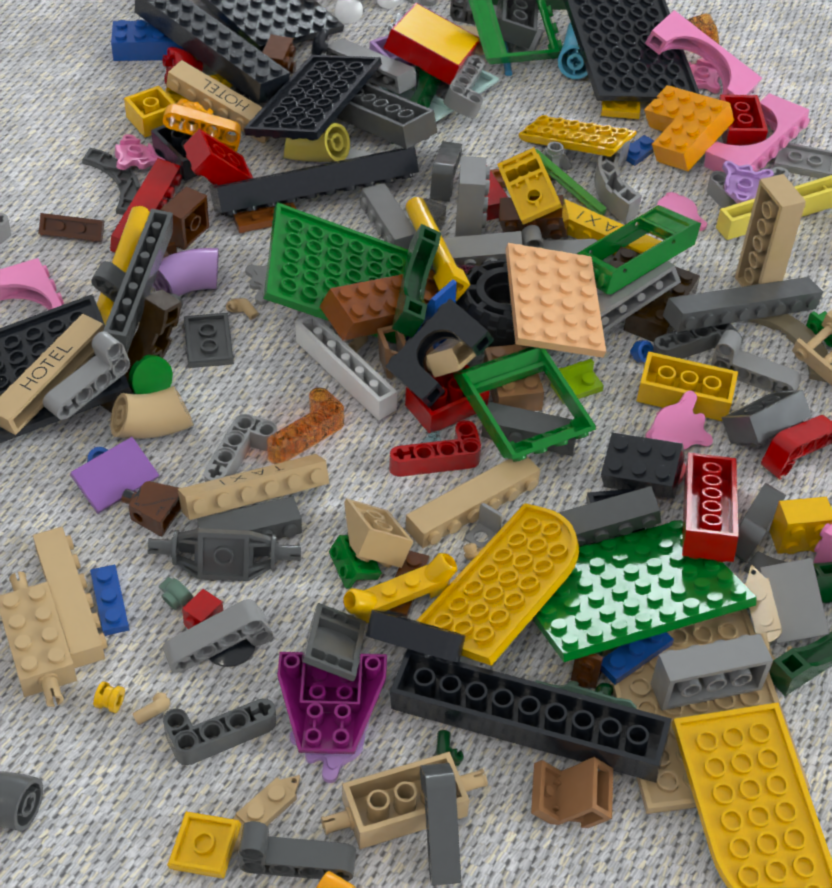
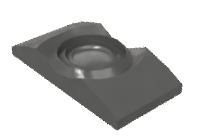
M318 603L308 630L309 635L302 654V662L354 682L366 621Z

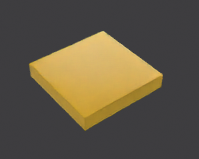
M186 811L167 866L169 869L224 879L241 828L240 821Z

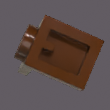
M591 654L575 659L571 681L578 682L580 687L595 689L602 673L600 670L603 657Z

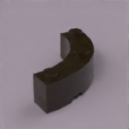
M162 289L145 298L141 321L127 353L130 361L129 369L125 373L127 382L129 372L136 361H140L146 355H157L164 358L172 342V338L169 336L172 328L178 324L181 301ZM116 399L100 406L112 413Z

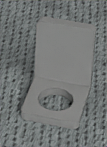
M482 503L480 505L478 523L465 536V540L469 543H475L477 548L486 546L501 529L502 513ZM478 532H484L488 535V540L478 542L475 540L474 535Z

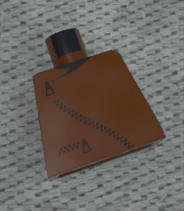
M144 482L138 492L127 488L121 498L123 503L129 505L130 519L161 537H163L181 510L178 494L179 487L156 482Z

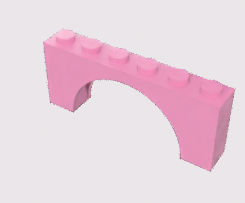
M675 10L652 30L645 42L647 46L659 55L667 50L682 49L703 57L718 72L723 84L722 95H750L762 79V77Z
M769 93L760 101L765 122L771 127L774 134L760 143L745 146L728 145L716 141L705 151L704 166L713 171L724 172L722 169L723 163L731 161L738 166L751 165L753 171L758 172L772 158H775L778 152L785 148L793 138L795 139L802 129L808 126L810 118H808L809 109Z
M39 258L0 269V301L26 299L37 302L48 310L64 305L60 292H55L57 289L54 280L49 279L50 275L47 266H42Z

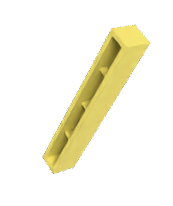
M832 175L794 186L806 201L802 217L832 208ZM755 198L720 209L716 229L726 240L746 235Z

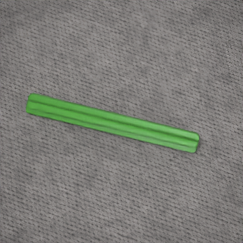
M535 149L537 154L539 153L548 175L591 211L600 215L605 214L607 208L538 149Z

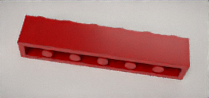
M157 158L112 233L110 251L116 252L133 207L143 206L148 211H151V209L161 210L168 203V199L173 198L175 186L179 187L182 181L180 165Z

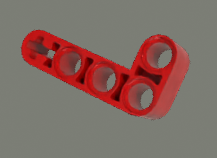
M819 415L782 430L771 441L761 461V465L779 480L782 479L781 476H786L791 471L798 458L832 443V421L825 415Z
M462 420L456 424L455 437L452 440L401 445L392 448L389 459L390 473L397 477L475 468L480 463L481 442L476 425L472 421Z

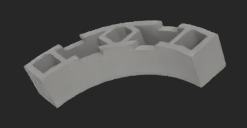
M630 141L625 142L611 157L599 155L594 177L596 192L601 202L618 220L625 224L638 215L642 195L633 190L626 182L623 183L620 178L619 167L627 159Z

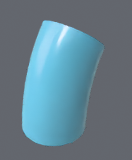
M569 23L564 44L558 57V67L566 77L581 79L587 76L588 73L572 25Z

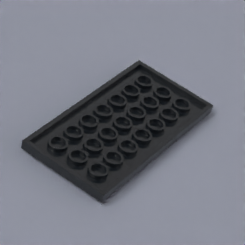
M311 55L244 127L245 136H254L256 138L272 137L274 139L290 138L292 140L300 138L310 141L319 139L382 65L381 57Z

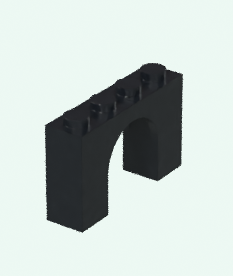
M451 299L442 304L430 320L423 323L421 329L407 340L405 346L397 354L393 355L385 366L393 376L429 408L445 392L443 387L425 371L424 359L429 348L440 340L455 339L463 343L479 357L494 341L488 330Z

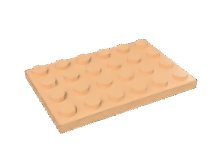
M508 243L505 250L515 344L603 358L606 353L592 257Z

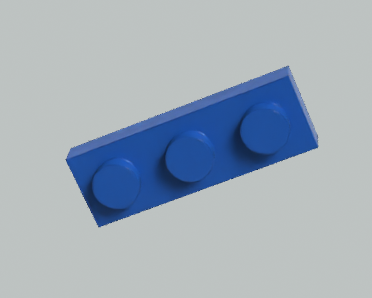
M116 565L90 569L104 635L130 631Z
M665 632L621 645L603 658L600 671L616 685L672 646L674 639Z

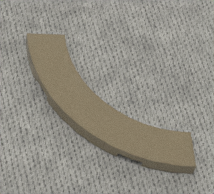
M789 314L748 320L773 330H780L787 335L786 338L794 345L799 338L808 343L816 336L811 329ZM822 342L813 349L822 358L828 354ZM808 366L809 379L827 382Z

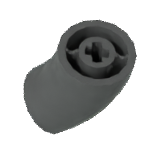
M0 771L1 828L21 832L30 826L42 803L43 783L41 779L21 773Z

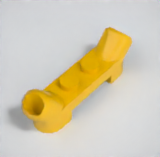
M438 553L428 565L366 590L349 589L343 597L344 607L348 613L355 614L356 618L369 623L372 610L386 611L426 594H429L430 598L439 596L450 585L451 577L457 572V564L449 554Z

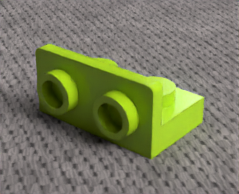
M592 359L558 368L578 399L603 391L604 385L593 371L594 361ZM551 383L550 386L552 387L556 395L559 397L561 402L565 404Z

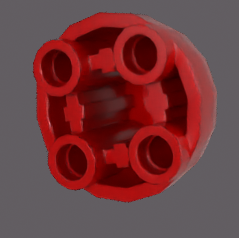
M168 48L167 55H163L162 59L163 66L166 67L165 84L167 85L168 72L181 60L201 72L203 70L202 62L181 48Z

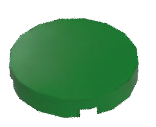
M146 355L140 361H136L129 372L128 379L133 394H148L170 388L173 378L172 368L167 360L157 355Z

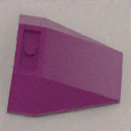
M279 652L277 677L298 752L355 754L386 682L387 654H360V664H358L356 678L353 682L302 662L303 652Z

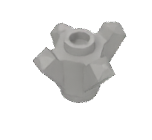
M550 142L542 154L560 169L568 170L572 168L570 160L564 153L563 145L559 142Z

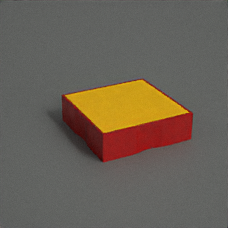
M415 3L391 29L384 49L450 85L467 59L475 54L480 38L424 6Z

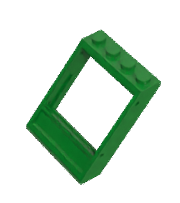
M468 0L485 58L490 65L556 59L559 57L563 44L561 39H557L556 34L559 33L556 22H552L551 17L554 14L551 5L547 6L546 0H537L549 40L548 49L507 53L492 0Z
M658 205L577 254L592 257L596 288L611 295L695 245L701 223ZM647 233L663 240L618 268L603 261V259L617 252L621 246L625 247Z
M529 347L453 373L454 379L502 457L512 459L513 462L524 460L527 458V454L533 452L534 454L544 453L548 451L547 447L552 445L555 447L566 445L571 438H585L589 436L588 432L596 430L595 423L546 349ZM544 371L574 419L567 425L514 443V441L509 442L479 393Z

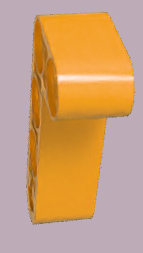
M170 104L166 107L163 123L167 128L189 135H194L200 128L237 152L242 131L239 123L177 104ZM194 120L197 124H191L188 121ZM209 126H214V127H216L217 129H216V130H211V129H209L208 127H209ZM228 132H235L236 135H229Z

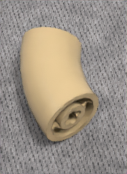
M175 386L148 394L121 393L114 403L110 422L111 433L114 437L128 439L130 437H133V439L156 438L180 432L194 426L189 411Z

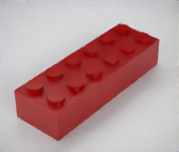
M688 452L684 475L682 556H689L693 559H712L718 562H734L739 537L736 458Z

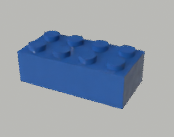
M113 21L111 37L113 61H161L163 55H167L168 48L177 47L183 49L147 21Z

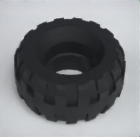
M498 259L497 261L488 260L482 262L480 266H474L466 274L470 286L456 301V304L488 330L494 339L488 347L516 345L511 305L501 304H511L507 260Z

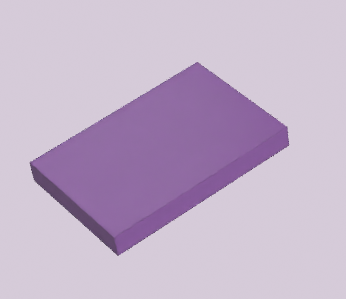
M130 437L71 471L70 476L95 512L99 514L119 502L125 489L137 491L144 482L156 480L159 474L133 437Z

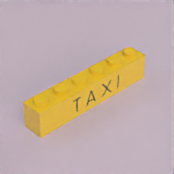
M564 199L569 214L568 235L571 237L600 240L624 226L617 221ZM645 234L625 246V248L642 254L662 241Z

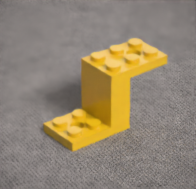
M535 147L497 164L523 225L562 208ZM530 196H539L535 201L529 200Z

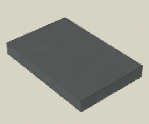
M228 312L184 316L188 368L234 364Z

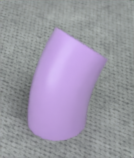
M219 248L191 249L164 257L153 283L154 289L156 291L162 289L167 293H173L178 296L196 290L216 289Z

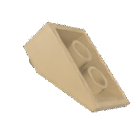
M346 498L344 506L349 543L356 553V557L366 562L370 560L378 561L379 564L388 568L392 566L402 568L414 541L389 510Z

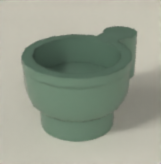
M167 577L158 586L164 592L161 597L174 610H177L180 606H185L193 598L191 592L175 578Z

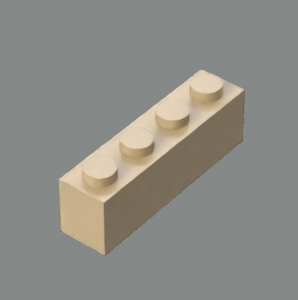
M447 339L427 355L426 363L429 371L433 373L435 378L459 371L476 355L460 341Z

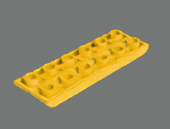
M541 115L533 123L526 126L518 135L521 140L529 143L548 146L550 142H559L563 145V149L611 157L625 142L630 141L637 132L627 128H616L610 125L603 126L595 123Z

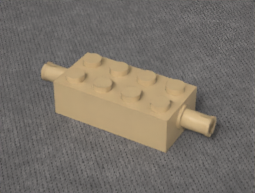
M19 571V581H17L15 573L9 577L13 592L0 595L1 619L24 697L44 692L46 705L55 707L53 697H55L57 705L64 701L60 686L77 681L74 664L48 582L29 587L26 574Z
M446 752L342 783V802L345 811L325 817L322 816V828L325 829V835L350 828L354 832L359 849L425 830V800L421 788L420 765L450 763L455 776L458 819L467 817L469 808L467 792L488 786L487 777L484 774L485 771L479 769L478 771L460 776L450 752Z

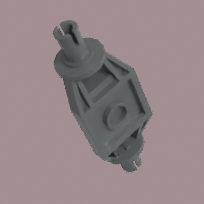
M198 528L184 532L175 530L171 540L148 539L149 555H170L173 565L180 566L197 579L250 581L270 569L275 570V564L278 560L301 561V545H279L277 534H273L271 537L246 530ZM179 552L194 554V561L179 555ZM269 556L271 558L269 560L254 563L255 557Z

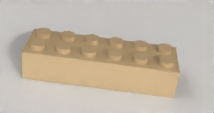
M784 174L763 178L759 181L735 274V279L741 287L783 281L806 203L804 197L799 194Z

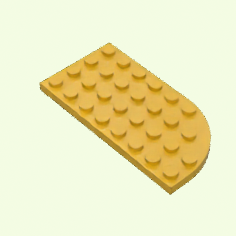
M524 503L416 621L466 635L461 656L492 666L574 569L578 560L579 544L573 526L564 516L553 510Z
M779 703L673 719L672 727L710 854L725 885L728 888H832V858Z

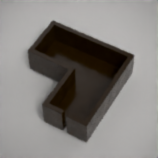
M621 246L609 264L618 268L641 253ZM675 266L681 283L627 317L623 330L652 342L659 336L673 332L674 328L663 317L668 299L696 294L700 275Z

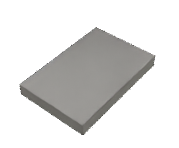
M788 143L776 155L773 168L783 167L790 173L824 178L832 175V151Z
M812 558L760 567L761 574L765 578H769L782 627V633L776 639L777 644L829 635Z

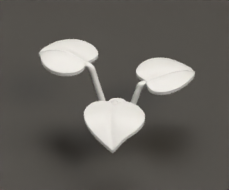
M337 0L334 17L341 23L357 22L362 17L363 6L359 1ZM376 0V2L382 8L391 9L402 4L404 0Z

